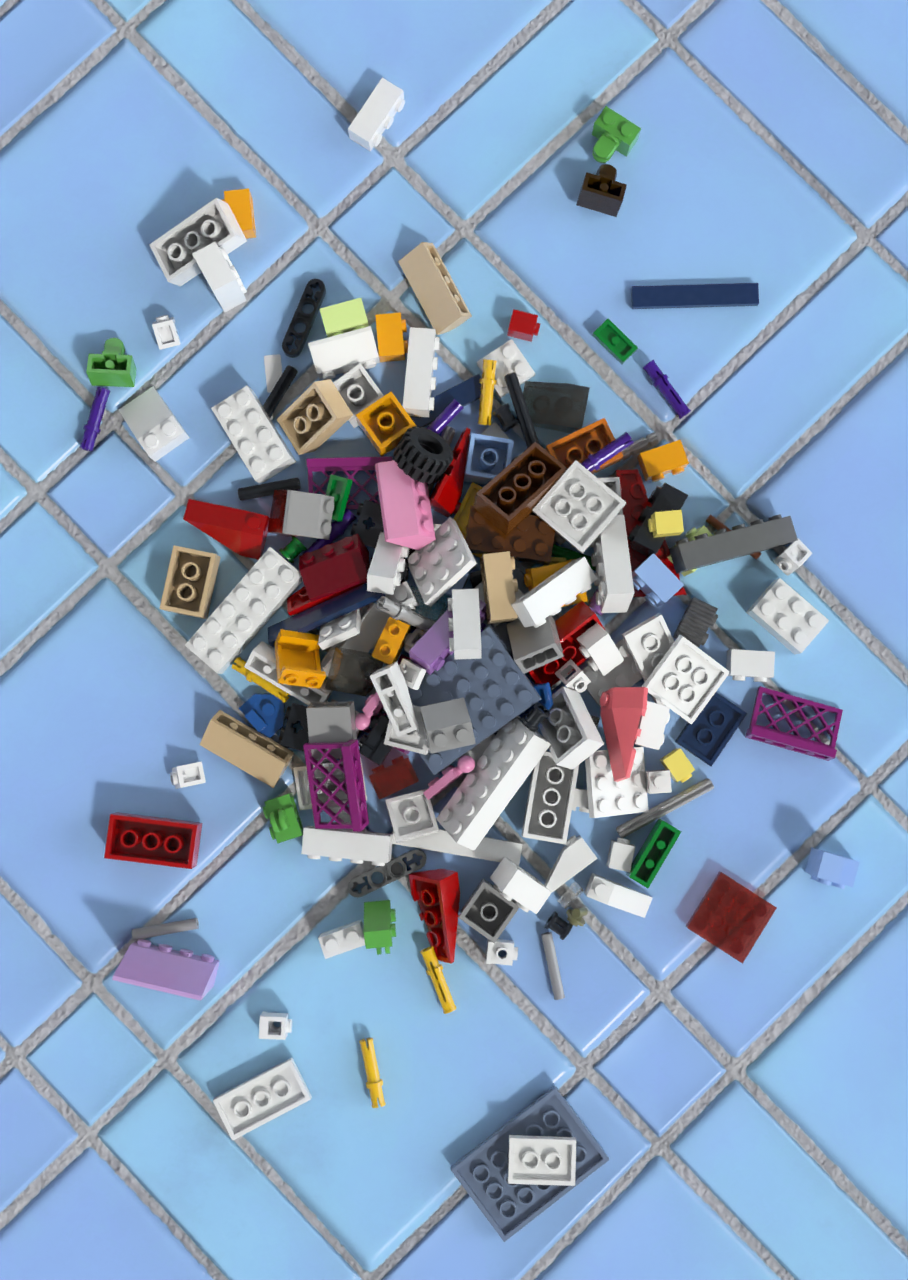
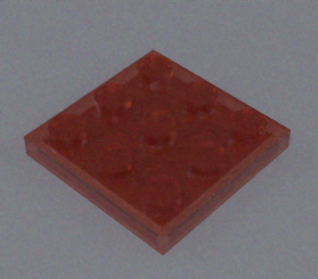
M719 871L685 927L743 964L777 907Z

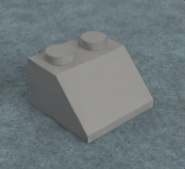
M287 490L282 534L329 540L332 529L334 497Z
M464 697L420 707L428 749L431 754L476 744Z

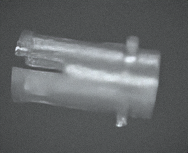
M574 881L562 895H558L557 901L565 909L571 908V904L584 890Z

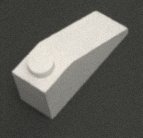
M392 663L375 671L370 675V678L397 737L417 730L418 725L407 683L398 663Z
M575 835L570 837L566 842V846L562 848L544 884L551 892L598 859L580 835L577 838Z
M594 873L591 874L584 892L589 898L645 918L652 901L651 896Z

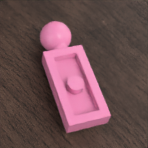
M377 692L369 696L365 701L366 705L362 709L364 713H359L355 716L357 729L366 730L369 728L371 717L377 716L384 707Z
M468 755L460 757L457 763L458 766L454 768L451 765L442 772L443 777L440 779L436 777L428 783L430 788L423 794L429 800L441 793L462 774L469 773L474 769V759Z

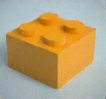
M392 391L356 414L358 425L381 457L397 447L407 429L416 426Z

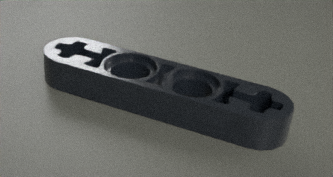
M315 278L307 283L283 339L282 349L288 357H297L302 352L326 294V288L320 279ZM318 285L321 292L317 291L315 293L314 298L317 301L315 302L313 299H311L313 296V290L311 288H316ZM305 304H312L314 306V310L310 314L304 313L302 308ZM297 323H304L306 329L302 333H297L294 330ZM293 336H295V346L297 349H292L290 352L287 345H292L294 341Z

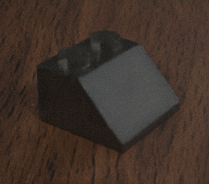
M335 647L325 689L367 696L374 688L370 675L382 668L384 662L372 657V653Z

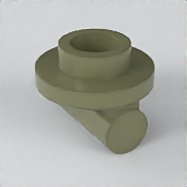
M587 908L568 909L566 911L567 920L576 927L578 925L584 926L585 920L582 917L587 915Z

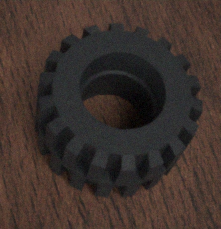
M414 426L407 429L395 448L393 456L398 464L397 466L406 475L419 482L431 484L441 479L453 461L454 454L450 445L439 434L424 427Z

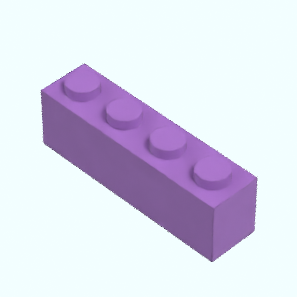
M479 599L480 624H482L487 616V604ZM447 610L409 650L410 660L426 669L429 675L435 670L438 671L443 666L444 659L449 654L452 655L454 653L449 648V638H454L453 631H449L448 618H453V611Z

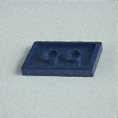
M715 692L693 724L689 722L686 724L675 740V743L712 767L747 713Z

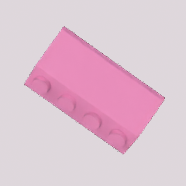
M395 460L375 464L385 541L420 550L436 540L427 483L419 482L406 475L397 466L398 464Z

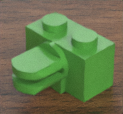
M605 106L593 126L592 135L598 139L593 146V158L599 163H606L615 151L627 157L638 140L641 128Z
M107 339L104 343L102 354H88L86 373L92 386L135 387L136 366L132 355H125V347L120 339Z
M292 793L264 802V815L266 819L270 818L272 827H269L270 834L273 840L276 839L277 844L303 835L304 829Z
M390 900L364 902L363 933L366 949L376 948L377 955L382 954V947H385L386 954H390L392 937H396V924H392V922H396V910L391 909Z

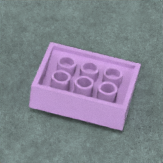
M138 939V941L129 946L112 980L201 1001L214 987L220 961L215 960V957L209 954L198 956L194 955L191 950H172L170 945L159 944V946L151 945L149 940Z

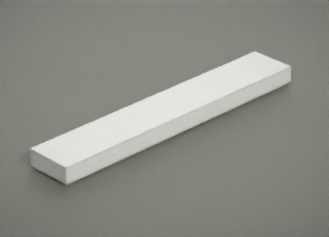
M439 829V832L396 843L393 832L392 844L495 862H501L506 857L518 866L523 845L518 842L484 837L477 848L472 850L456 843L448 832Z

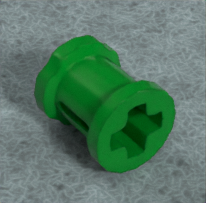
M295 536L292 537V541L283 549H279L292 564L302 551L307 550Z

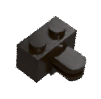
M603 164L598 168L596 175L586 172L576 205L617 217L627 184L616 181L617 170L614 166Z

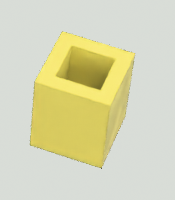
M682 510L654 512L651 515V519L648 520L649 531L653 532V538L681 535L684 532Z
M676 748L659 759L664 768L670 770V776L675 782L681 781L683 783L692 777L691 773L695 771L681 748Z

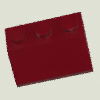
M358 534L345 537L340 541L327 544L322 548L299 556V571L311 602L367 581L370 567L369 551Z

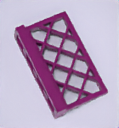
M393 456L307 459L309 493L317 494L320 491L326 495L322 488L329 481L330 476L325 471H334L332 475H335L337 471H343L349 477L348 479H352L360 487L352 497L348 496L350 499L347 501L345 509H358L359 503L354 498L361 490L371 497L369 501L374 500L380 504L375 499L379 491L372 496L364 488L371 479L377 482V479L374 477L376 471L371 474L368 470H376L375 464L393 461ZM347 471H354V472H353L352 475H350ZM358 471H365L370 476L363 485L353 478ZM313 472H322L328 477L320 487L313 481ZM313 485L317 488L315 492L313 490ZM351 501H353L356 505H348V504H349Z
M760 686L757 690L750 726L746 731L745 738L829 761L836 757L837 750L835 746L843 710ZM763 693L770 695L775 703L766 708L761 701ZM784 700H789L794 705L795 710L787 714L780 703ZM776 705L783 716L774 721L768 709ZM810 706L816 715L807 719L801 708ZM797 711L804 722L795 727L789 715ZM827 711L836 714L834 723L829 726L822 716ZM763 712L770 722L765 727L756 724L758 715ZM816 717L819 718L824 726L817 733L809 723ZM784 718L791 728L786 733L780 731L776 725L778 721ZM805 724L812 735L808 738H803L798 733L797 728ZM826 730L831 737L830 744L822 743L818 734Z
M358 740L305 743L303 747L315 829H353V832H361L369 824ZM341 748L342 758L340 761L330 754L332 749ZM311 749H317L323 754L319 762L312 757ZM325 758L335 765L331 772L321 765ZM317 768L327 776L322 783L315 778L314 771ZM337 768L344 773L345 779L342 783L333 775ZM328 779L338 786L334 793L324 786ZM320 789L329 797L325 804L318 799L317 792ZM340 789L347 794L348 800L345 804L335 796ZM331 800L341 807L336 814L327 807ZM322 810L332 817L330 822H321L320 813ZM344 810L350 815L351 822H344L338 815Z

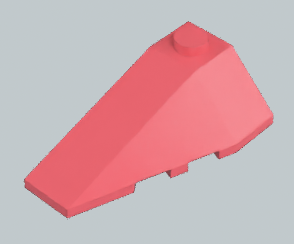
M613 687L603 692L600 697V715L612 774L616 782L630 778L636 754L633 746L637 736L640 737L642 730L638 729L640 717L645 716L647 709L648 688Z

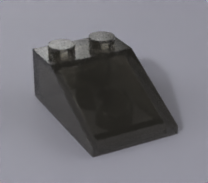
M525 381L523 395L533 426L573 433L582 429L590 387L569 383Z

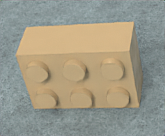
M328 379L314 382L277 418V421L298 455L316 451L353 414L332 380Z
M173 545L159 609L207 619L221 557L214 553Z
M510 551L483 554L480 559L484 601L487 604V624L513 622L518 618L511 605L516 602L515 594L518 592L517 579H513L512 574L513 570H515V559L510 557Z

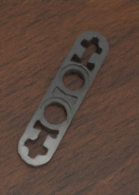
M413 849L385 863V866H377L351 879L348 884V892L353 897H362L417 871L425 865L426 854L421 849ZM414 853L417 856L421 855L423 857L420 860L421 864L417 865L416 862L409 864L412 869L407 870V865L403 858L406 857L407 861L413 859ZM395 862L401 863L403 865V872L394 874L391 871V865ZM374 872L382 873L384 877L383 882L379 884L374 883L371 879ZM367 876L368 883L372 888L368 889L367 884L361 888L362 892L359 893L358 890L353 891L354 882L357 881L358 884L366 881L363 877Z

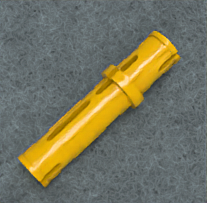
M483 359L482 379L479 382L481 383L479 425H491L493 391L497 381L495 380L496 360Z
M241 657L235 659L234 663L236 665L232 664L231 668L244 675L247 681H253L284 703L290 698L288 695H291L246 669L244 667L246 661Z
M430 946L421 950L420 953L427 967L426 973L431 977L443 1013L447 1014L456 1010L442 972L443 966L438 962L434 947Z
M370 1037L366 1038L368 1047L365 1039L360 1040L359 1043L368 1081L366 1082V1088L370 1092L372 1108H379L377 1098L380 1107L385 1106L386 1103L382 1091L383 1080L380 1079L373 1038Z

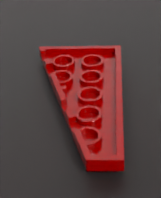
M638 469L615 471V477L620 479L621 498L626 502L622 511L625 517L627 538L636 524H640L637 519L642 510L647 505H650L647 502V492ZM664 540L658 553L655 555L680 580L679 573L676 574L673 563L667 558L670 555L666 540ZM628 547L631 571L633 572L648 557ZM682 587L673 596H686L687 594ZM634 588L633 598L646 596L641 589L636 590Z

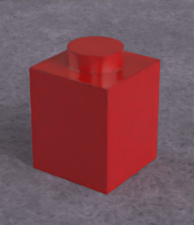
M513 309L507 336L532 342L533 335L538 336L541 324L537 323L538 315Z

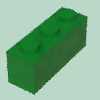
M658 819L632 862L630 872H626V875L644 887L649 888L682 831Z

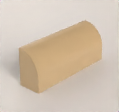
M421 242L398 261L433 329H436L437 335L455 329L472 317L433 243Z
M219 710L210 720L199 744L272 788L276 786L294 754L292 751L222 710Z

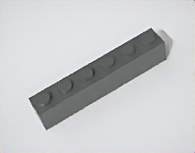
M781 514L768 518L769 521L764 522L763 519L750 523L751 526L745 527V524H740L732 527V531L727 532L725 528L713 532V536L708 537V534L705 533L695 536V540L690 542L688 538L676 541V546L669 549L676 574L797 541L791 516L782 518Z

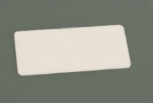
M280 354L264 356L268 393L272 392L282 375Z

